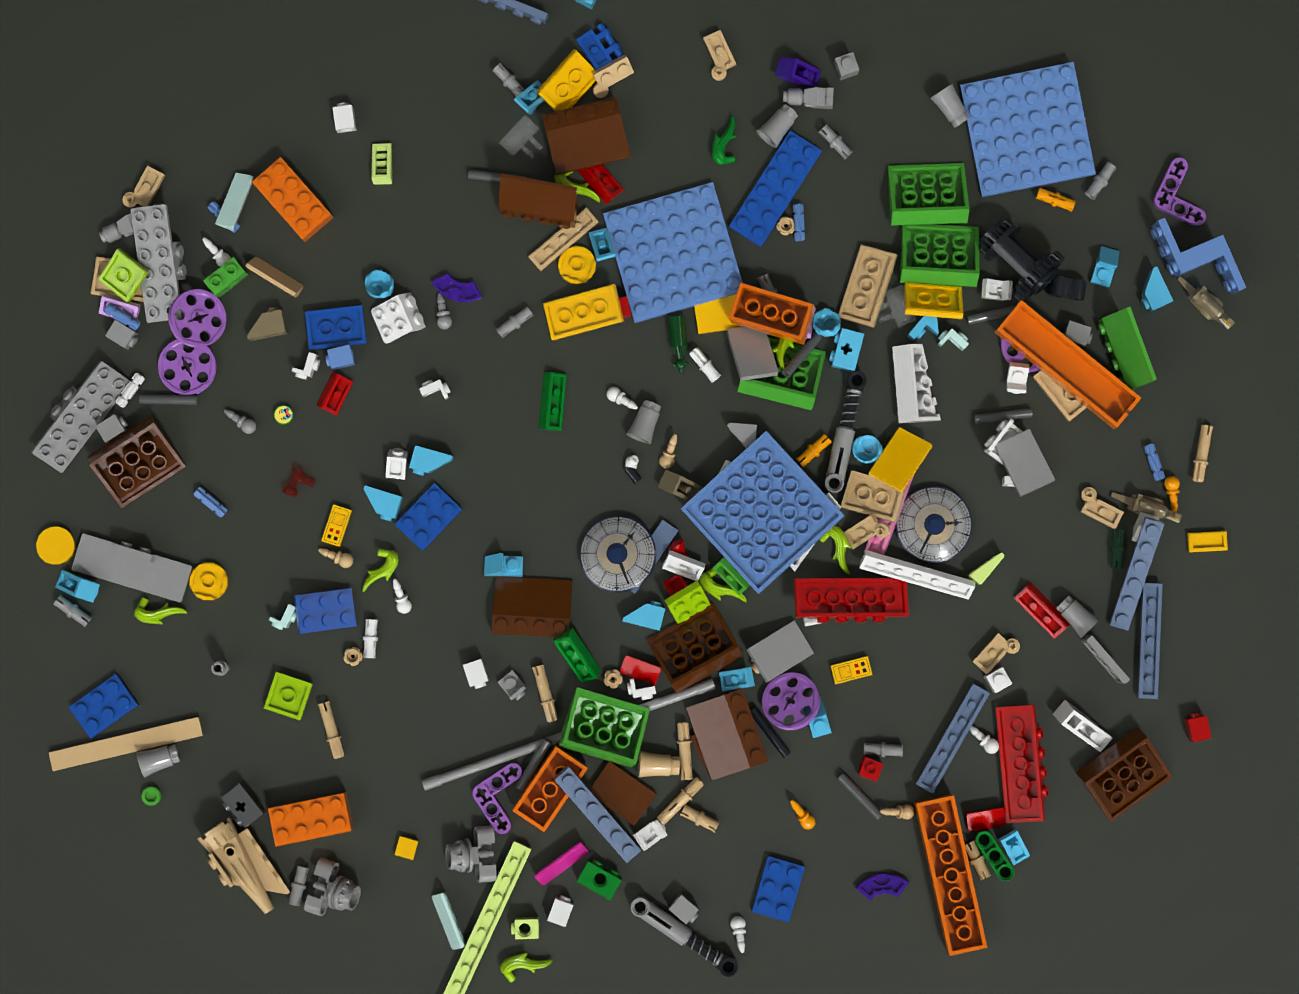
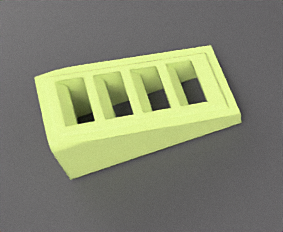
M391 143L372 144V181L375 185L392 184ZM377 151H387V154H377ZM377 159H387V161H377ZM377 167H387V169H377Z
M996 554L967 576L975 581L976 584L981 585L1005 557L1004 554Z

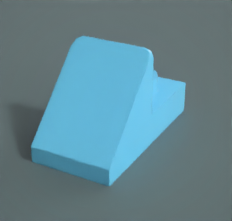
M538 80L514 99L530 115L544 101L536 93L542 85Z
M607 227L589 232L597 262L615 257Z
M1104 246L1100 247L1090 283L1106 288L1110 287L1114 270L1118 266L1120 251Z
M923 316L907 337L912 341L915 338L920 339L926 332L924 327L937 336L939 334L937 317Z
M503 553L485 556L484 576L523 577V556H504Z
M751 667L719 672L722 691L755 686Z
M821 696L819 711L809 723L813 738L832 733ZM804 707L807 716L811 713V707Z
M1016 829L998 839L1013 865L1030 856Z

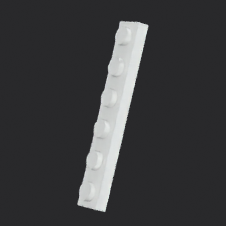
M868 550L865 551L860 562V569L968 600L975 588V581Z

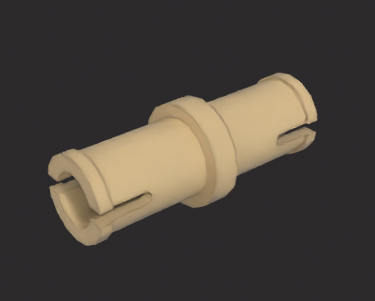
M686 804L680 816L695 822V825H701L714 833L720 821L705 815V812H699Z
M975 840L966 843V851L971 859L970 864L974 865L980 880L991 876L984 862L985 857L984 855L981 856Z

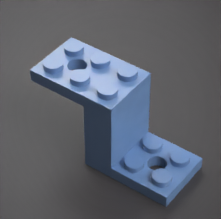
M1165 218L1151 225V235L1154 240L1158 241L1160 246L1158 247L1159 253L1162 258L1165 257L1167 262L1166 269L1170 275H1173V278L1216 260V269L1225 280L1223 285L1227 292H1230L1232 295L1246 288L1223 235L1180 253Z

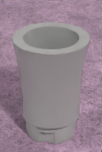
M953 83L930 98L954 128L970 118L955 91Z
M784 104L756 132L767 144L777 148L798 115L791 107Z
M645 400L626 435L637 441L651 444L661 406Z
M1070 595L1056 608L1075 629L1080 638L1100 620Z
M175 744L136 752L144 778L181 761Z

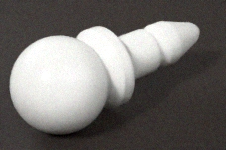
M205 237L202 239L205 246L214 254L212 258L216 259V264L219 267L231 259L227 253H223V249L218 250L209 239Z
M610 387L607 390L606 395L610 401L616 402L618 405L622 403L631 409L638 408L632 400L630 401V399L625 397L626 394L621 392L618 387Z
M393 579V588L397 596L395 598L397 610L403 614L408 613L412 608V604L407 599V594L403 593L397 579Z
M971 726L969 730L981 741L980 745L984 746L985 751L989 754L996 753L999 749L998 741L990 738V735L985 737L978 728Z
M735 916L732 918L730 926L734 930L732 932L733 935H736L737 946L740 952L744 953L745 943L743 934L746 933L744 929L746 922L741 916Z

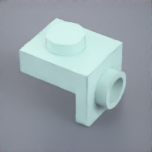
M953 329L949 332L945 330L938 338L940 340L938 343L940 347L947 339L961 351L969 345L967 342L968 338L963 333H957Z
M288 604L281 620L270 617L269 621L273 622L272 626L280 630L283 627L289 628L291 622L294 623L297 619L295 606Z

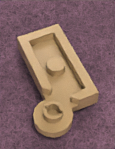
M721 30L703 37L704 43L715 64L711 74L716 81L725 79L726 70L736 66Z
M625 54L592 72L597 82L593 88V93L596 97L604 98L608 94L609 86L634 73Z
M147 166L134 189V193L128 192L123 196L124 205L129 208L135 207L137 204L143 207L149 206L166 175Z
M1084 488L1081 492V497L1085 503L1080 512L1112 529H1116L1124 512L1097 499V492L1094 488Z
M872 514L845 531L844 534L852 549H855L875 535L880 538L888 537L891 530L888 524L879 523L875 514Z
M997 633L972 662L987 675L1007 652L1011 654L1018 652L1020 644L1018 640L1012 638L1006 641Z

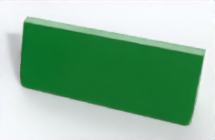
M543 373L539 429L562 431L567 374Z
M573 628L566 630L553 639L554 644L581 683L598 678L600 667Z

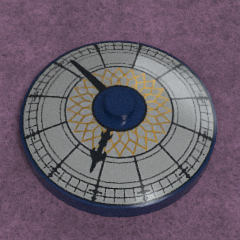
M938 486L924 487L914 491L905 498L895 526L896 535L903 549L912 557L928 563L944 562L957 556L967 545L972 533L971 513L965 501L952 490Z
M625 516L607 517L591 526L583 537L579 553L580 563L587 578L602 590L613 593L628 592L641 586L651 575L657 556L655 542L650 532L638 521Z

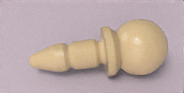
M677 434L671 437L667 450H663V455L659 459L661 467L669 469L674 465Z
M318 549L323 556L333 559L335 564L339 563L343 568H349L353 564V557L349 553L342 554L341 551L336 553L328 549Z
M904 804L902 806L897 805L896 808L881 809L880 813L908 820L914 816L915 811L911 805Z

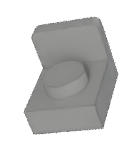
M513 670L498 681V684L511 700L515 698L518 701L526 694L524 690L527 687Z

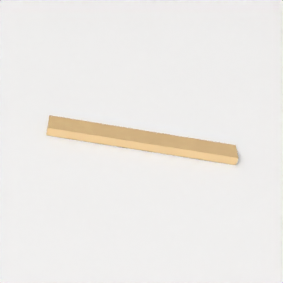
M200 717L49 752L52 770L56 771L203 736L204 734Z

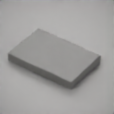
M745 327L727 329L726 334L741 381L778 375V368L767 334Z
M1030 429L1001 441L995 446L1020 497L1055 481Z
M795 620L746 649L766 683L814 654Z
M1085 635L1081 639L1083 644L1117 683L1126 684L1130 680L1092 635Z

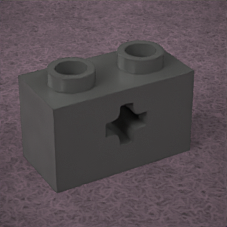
M243 782L221 797L223 799V806L227 811L231 810L235 815L234 820L240 827L242 825L244 828L248 827L265 813V810ZM244 802L246 805L244 809L240 810L238 807L240 803Z

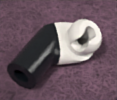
M631 455L625 461L624 472L636 484L642 479L636 472L639 459L636 455Z

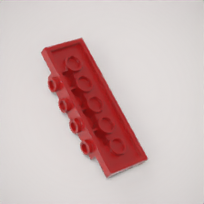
M807 578L793 580L795 618L817 619V623H827L829 619H836V623L847 622V619H854V622L861 623L866 622V619H873V622H884V619L888 617L909 616L907 582L895 578Z
M1035 705L996 707L1006 823L1045 821L1044 801L1045 797H1048L1049 791L1048 786L1044 785L1047 769L1046 766H1042V758H1045V749L1040 744V739H1043V729L1037 723Z

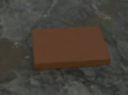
M611 761L607 763L589 789L598 801L634 826L656 796L655 792Z

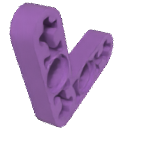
M1176 158L1170 163L1153 198V205L1158 210L1197 227L1205 222L1206 214L1202 209L1175 197L1188 169V163L1185 159ZM1180 162L1183 170L1180 169L1177 172L1176 176L1170 175V172L1173 174L1176 170V166H1174V164H1178ZM1167 179L1175 181L1176 185L1173 189L1166 187L1165 182ZM1165 192L1171 193V196L1167 194L1165 197L1167 204L1164 203L1161 206L1158 198L1163 197ZM1175 205H1183L1184 213L1177 214L1174 210ZM1189 208L1191 209L1189 213L1193 215L1199 213V218H1201V220L1195 222L1194 217L1191 215L1185 218L1186 214L1189 211Z
M517 763L508 764L473 789L475 801L499 834H505L510 830L511 821L494 795L521 777L522 768ZM511 766L513 768L517 767V776H509L508 779L510 781L507 783L501 772L504 771L506 775L510 772ZM494 777H500L503 780L501 787L496 788L492 785ZM478 788H480L481 790H486L485 796L487 799L489 798V796H491L492 800L487 801L484 804V806L481 803L485 801L483 797H478L476 795L478 793ZM493 803L497 806L495 814L487 812L486 807L488 804ZM501 812L503 816L499 818L502 822L506 821L508 823L506 825L507 829H499L497 827L499 825L498 820L493 821L491 818L496 817Z

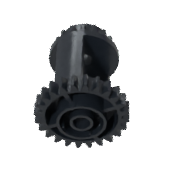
M1000 219L981 238L979 242L982 245L980 250L985 254L984 259L988 262L1000 255L1022 276L1015 287L1017 291L1014 297L1024 302L1033 294L1037 295L1052 281L1058 273L1057 268L1064 261L1065 257L1057 250L1052 254L1046 253L1039 260L1036 259L1015 239L1021 226L1018 223L1013 224L1009 219L1005 221Z

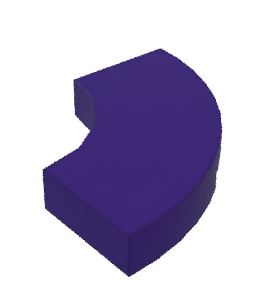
M449 273L431 281L437 291L450 300L469 303L483 299L474 281L468 283L458 282Z
M881 873L862 880L855 889L869 900L883 893L891 894L898 898L909 882L894 874Z

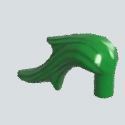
M733 115L730 117L729 125L721 136H718L716 133L714 135L712 159L719 165L735 163V156H725L724 152L726 144L736 137L733 135L735 128V118Z

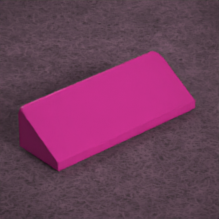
M579 841L536 872L535 879L541 885L547 884L586 856L589 850L582 841Z

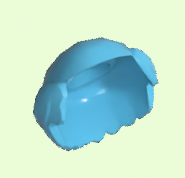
M374 270L365 277L364 284L370 296L386 298L393 293L394 279H392L390 274L382 270Z
M823 308L816 312L812 319L813 329L818 335L824 337L834 336L840 330V316L832 312L831 309Z
M865 435L859 436L854 440L852 451L858 461L870 464L878 460L883 452V447L875 437Z

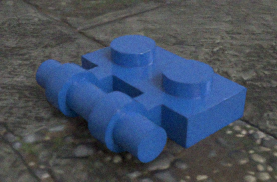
M603 23L597 26L600 31L599 34L595 35L591 29L576 39V42L595 70L612 62L613 60L610 57L612 53L617 58L624 55L620 49L621 45L611 36L612 32ZM605 39L610 47L605 49L600 41Z

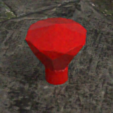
M682 538L673 541L668 548L669 551L689 556L685 551V544Z

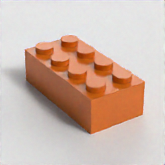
M281 157L252 181L304 242L334 218Z
M740 283L728 319L732 324L804 345L816 308L814 304Z
M555 744L512 807V811L545 832L569 797L553 778L568 765L575 775L581 779L588 769L587 765Z
M347 792L268 808L275 847L345 833L354 829Z

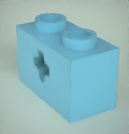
M842 328L835 335L834 343L837 346L836 350H832L829 361L832 362L831 367L849 372L855 371L864 337L863 333ZM845 345H847L848 349L851 350V352H848L846 355L843 354L844 351L841 350V348H844Z

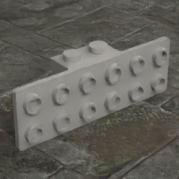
M167 204L131 208L138 263L149 271L141 284L147 323L168 321L170 306L176 297L180 295L178 280L186 279L187 270L183 262L184 249L181 241L172 242ZM177 309L174 313L175 318L182 319L183 313L180 309Z
M100 361L79 389L72 386L71 389L66 390L59 405L57 404L53 407L50 417L54 422L31 452L60 473H63L95 431V426L102 422L116 403L115 401L118 396L122 395L121 392L130 380L103 361Z
M82 534L71 568L73 571L173 601L182 602L192 571L191 565L151 554V550L140 547L139 550L132 548L133 544L122 541L121 544L88 534Z

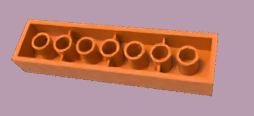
M947 794L915 801L914 805L947 953L949 956L988 948L954 795Z

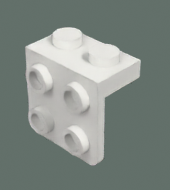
M411 292L396 295L371 310L381 337L386 344L409 332L418 331L426 327Z
M1012 418L1002 421L996 428L998 433L990 436L984 444L986 446L984 452L1002 465L1003 462L995 446L997 443L1023 432L1012 424L1014 422Z

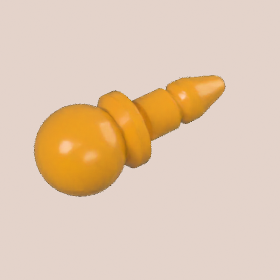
M1169 476L1165 479L1164 486L1167 489L1166 494H1170V507L1172 511L1177 512L1178 500L1176 493H1180L1178 490L1180 482L1177 477Z
M791 800V806L798 815L797 820L800 821L802 828L806 830L812 829L815 826V818L807 810L804 811L796 801Z

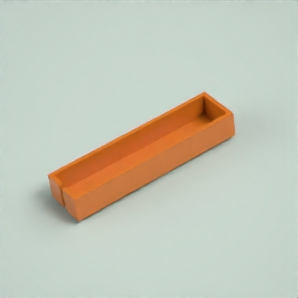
M1022 300L994 332L1112 429L1118 428L1127 417V413L1141 399L1132 389Z

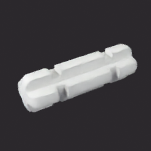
M139 373L134 374L132 382L129 381L121 392L122 396H118L116 399V404L123 408L128 404L127 400L133 397L139 388L138 385H141L145 380Z

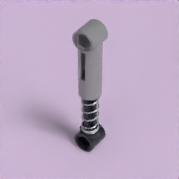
M854 371L847 378L846 389L848 395L845 396L847 400L846 404H844L843 418L840 421L841 426L836 428L824 481L825 490L829 493H837L844 486L855 435L852 426L853 422H855V413H858L856 411L857 405H859L858 399L867 383L866 375L861 371ZM852 377H860L862 380L861 385H853ZM838 456H841L838 474H835ZM835 478L838 480L839 486L837 489H832L829 486L830 479Z
M637 896L632 900L631 911L635 916L641 918L679 945H688L691 947V950L694 949L698 952V955L701 954L706 960L708 959L713 962V965L723 976L732 977L737 973L738 963L733 956L719 953L718 950L711 948V945H707L703 940H699L696 935H692V929L650 902L646 897ZM637 902H644L646 908L643 911L636 910L635 904ZM650 911L651 913L662 919L664 923L650 915L648 912ZM727 961L734 964L733 969L730 971H726L723 968V964Z

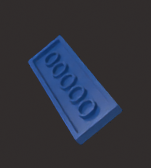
M789 131L729 228L761 248L822 153V150L794 132Z

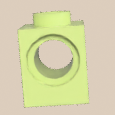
M539 917L515 918V923H511V933L515 934V939H539ZM521 924H528L530 931L523 933L520 930Z

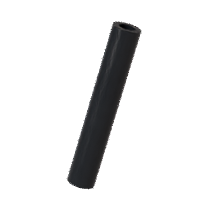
M754 707L750 710L753 719L783 758L788 756L791 752L758 708Z

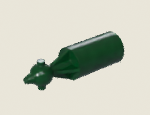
M685 316L668 317L670 346L678 359L673 363V367L679 369L680 374H683L686 365H689V362L683 359L688 346Z

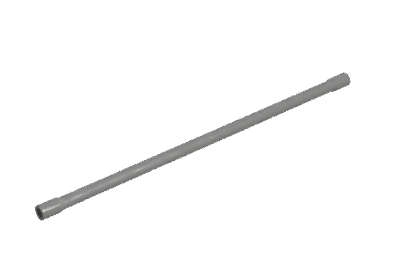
M711 678L688 687L677 694L674 692L639 706L649 708L652 711L677 701L715 690L716 688ZM562 732L545 737L552 742L550 746L559 743ZM543 738L460 768L422 779L423 787L426 791L454 779L532 753L537 750Z

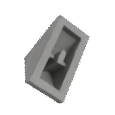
M729 423L727 425L728 429L746 449L756 440L757 425Z

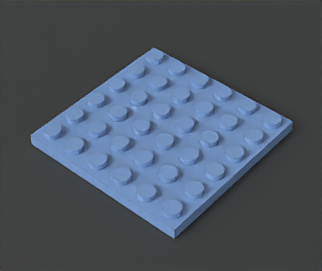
M1074 62L960 85L963 104L970 117L967 119L982 198L1096 174Z
M713 182L603 213L634 323L737 294L739 285L743 282Z
M767 431L681 508L758 594L844 517V514Z

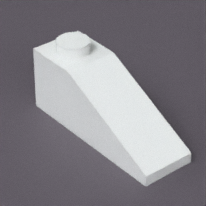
M1066 700L1053 713L1055 718L1064 727L1099 752L1113 739L1111 735Z

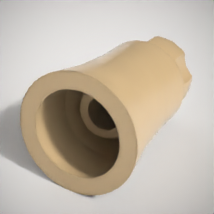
M639 751V778L679 775L680 757Z

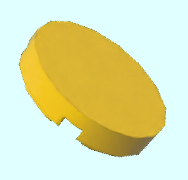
M573 246L561 254L558 268L564 280L571 284L579 285L586 283L592 278L596 270V261L590 250L581 246Z
M62 527L45 529L39 535L36 542L40 558L52 565L69 561L76 549L73 535Z
M205 562L198 565L192 571L189 585L198 598L215 600L225 593L228 587V576L220 565Z

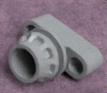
M492 825L474 827V845H471L468 838L446 845L445 859L448 870L455 869L458 872L466 871L468 873L472 871L475 864V876L478 883L496 881V864H492L494 851L491 849V844L495 843Z
M322 857L317 862L314 875L319 876L318 882L313 884L315 888L314 895H307L304 910L321 917L326 913L328 906L331 909L340 911L344 909L352 911L359 902L361 888L344 876L337 877L339 863Z

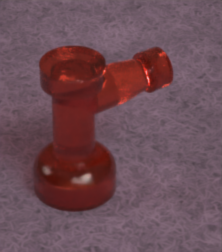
M293 468L292 472L294 473L290 483L283 488L282 493L296 498L298 482L313 487L315 480L303 476L304 471Z

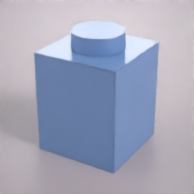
M351 345L327 350L328 355H325L327 366H331V369L336 370L356 365Z

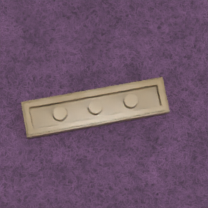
M586 207L577 215L575 228H561L528 257L542 271L598 224L599 221Z

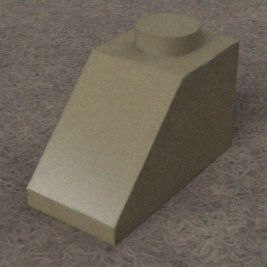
M274 307L267 309L266 313H262L248 333V340L255 341L288 334L284 311Z
M665 470L658 485V488L686 501L692 499L704 488L668 470Z

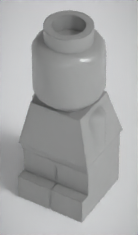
M814 87L806 88L804 91L800 88H789L788 91L784 90L783 102H787L788 105H801L804 103L803 105L815 109H832L834 88Z
M131 214L125 215L116 223L103 227L102 231L99 232L104 243H111L121 239L122 235L125 237L134 235Z

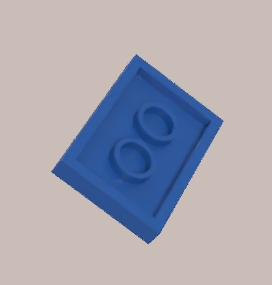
M362 305L305 312L309 350L367 344Z
M434 483L395 525L424 551L463 509Z
M351 588L294 596L299 634L357 626Z
M115 674L72 704L69 709L91 739L139 704L119 675Z
M767 856L752 912L789 923L805 866Z

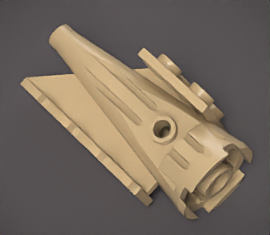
M228 817L226 818L228 821L226 824L220 822L204 833V839L199 837L197 840L209 852L207 854L209 856L207 862L213 870L217 868L220 873L218 878L224 886L228 884L229 887L233 885L240 886L263 913L266 914L274 909L266 891L288 894L290 891L249 830L246 828L238 834L232 819ZM229 848H232L233 853L231 855L226 854V851Z

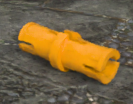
M1041 187L1035 198L1050 203L1052 207L1058 206L1072 212L1076 200L1060 195L1059 192L1053 193Z
M822 434L812 445L809 444L807 446L808 449L795 458V460L804 468L815 456L818 457L819 453L832 443L831 440L827 439L825 434Z

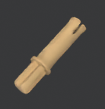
M1201 425L1196 459L1193 460L1195 465L1192 480L1195 482L1204 481L1206 465L1209 464L1207 458L1212 426Z
M544 664L533 667L532 670L542 701L540 705H543L547 721H556L558 716L554 705L555 699L553 700Z
M330 701L325 702L327 712L323 703L318 704L328 740L326 741L329 742L333 758H341L344 756L340 741L342 737L338 734Z
M679 722L677 724V744H679L681 780L693 779L690 749L692 740H690L689 724L688 722Z
M696 777L685 789H681L682 792L656 818L665 825L689 800H693L692 797L704 786L703 782Z

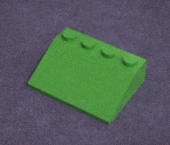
M964 163L888 166L891 226L968 223L969 201Z
M937 224L902 225L900 283L911 282L977 287L980 274L979 227Z
M1131 307L1100 319L1098 329L1101 335L1104 334L1106 339L1104 345L1106 351L1111 353L1113 358L1111 365L1114 371L1117 370L1118 379L1130 389H1135L1157 380Z
M768 337L771 349L774 350L780 340ZM793 344L794 348L789 346L786 349L783 358L784 368L803 346ZM813 349L789 378L782 374L783 369L779 367L777 355L773 352L778 375L740 380L737 392L812 410L826 351Z
M577 687L558 746L632 767L637 763L650 709Z

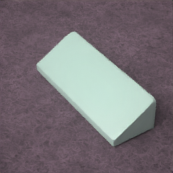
M235 173L216 220V225L234 231L252 186L254 176Z
M442 891L433 895L432 900L451 948L453 950L463 948L466 943L446 892Z

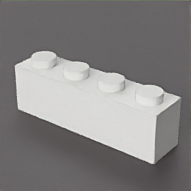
M907 344L892 347L899 423L941 420L940 414H936L934 406L937 405L936 398L932 397L930 386H932L931 378L929 379L926 374L928 365L923 345Z

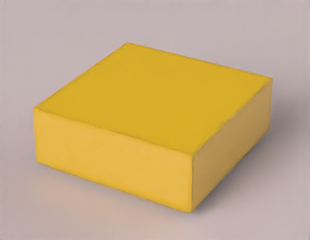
M400 836L395 855L414 860L419 841Z

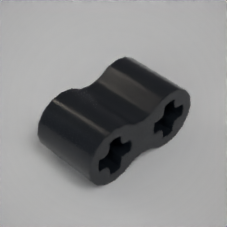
M1055 276L1050 282L1048 295L1084 301L1087 281Z

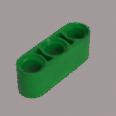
M986 830L977 831L974 835L975 844L982 855H984L995 875L1002 881L1011 880L1014 876V869L993 836ZM982 834H987L988 841L985 844L979 843V837ZM994 850L998 851V858L996 860H990V852ZM1002 867L1009 868V874L1005 877L1000 875Z

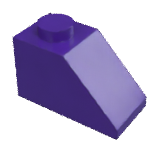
M779 58L775 76L790 83L814 88L817 87L821 70L797 58Z

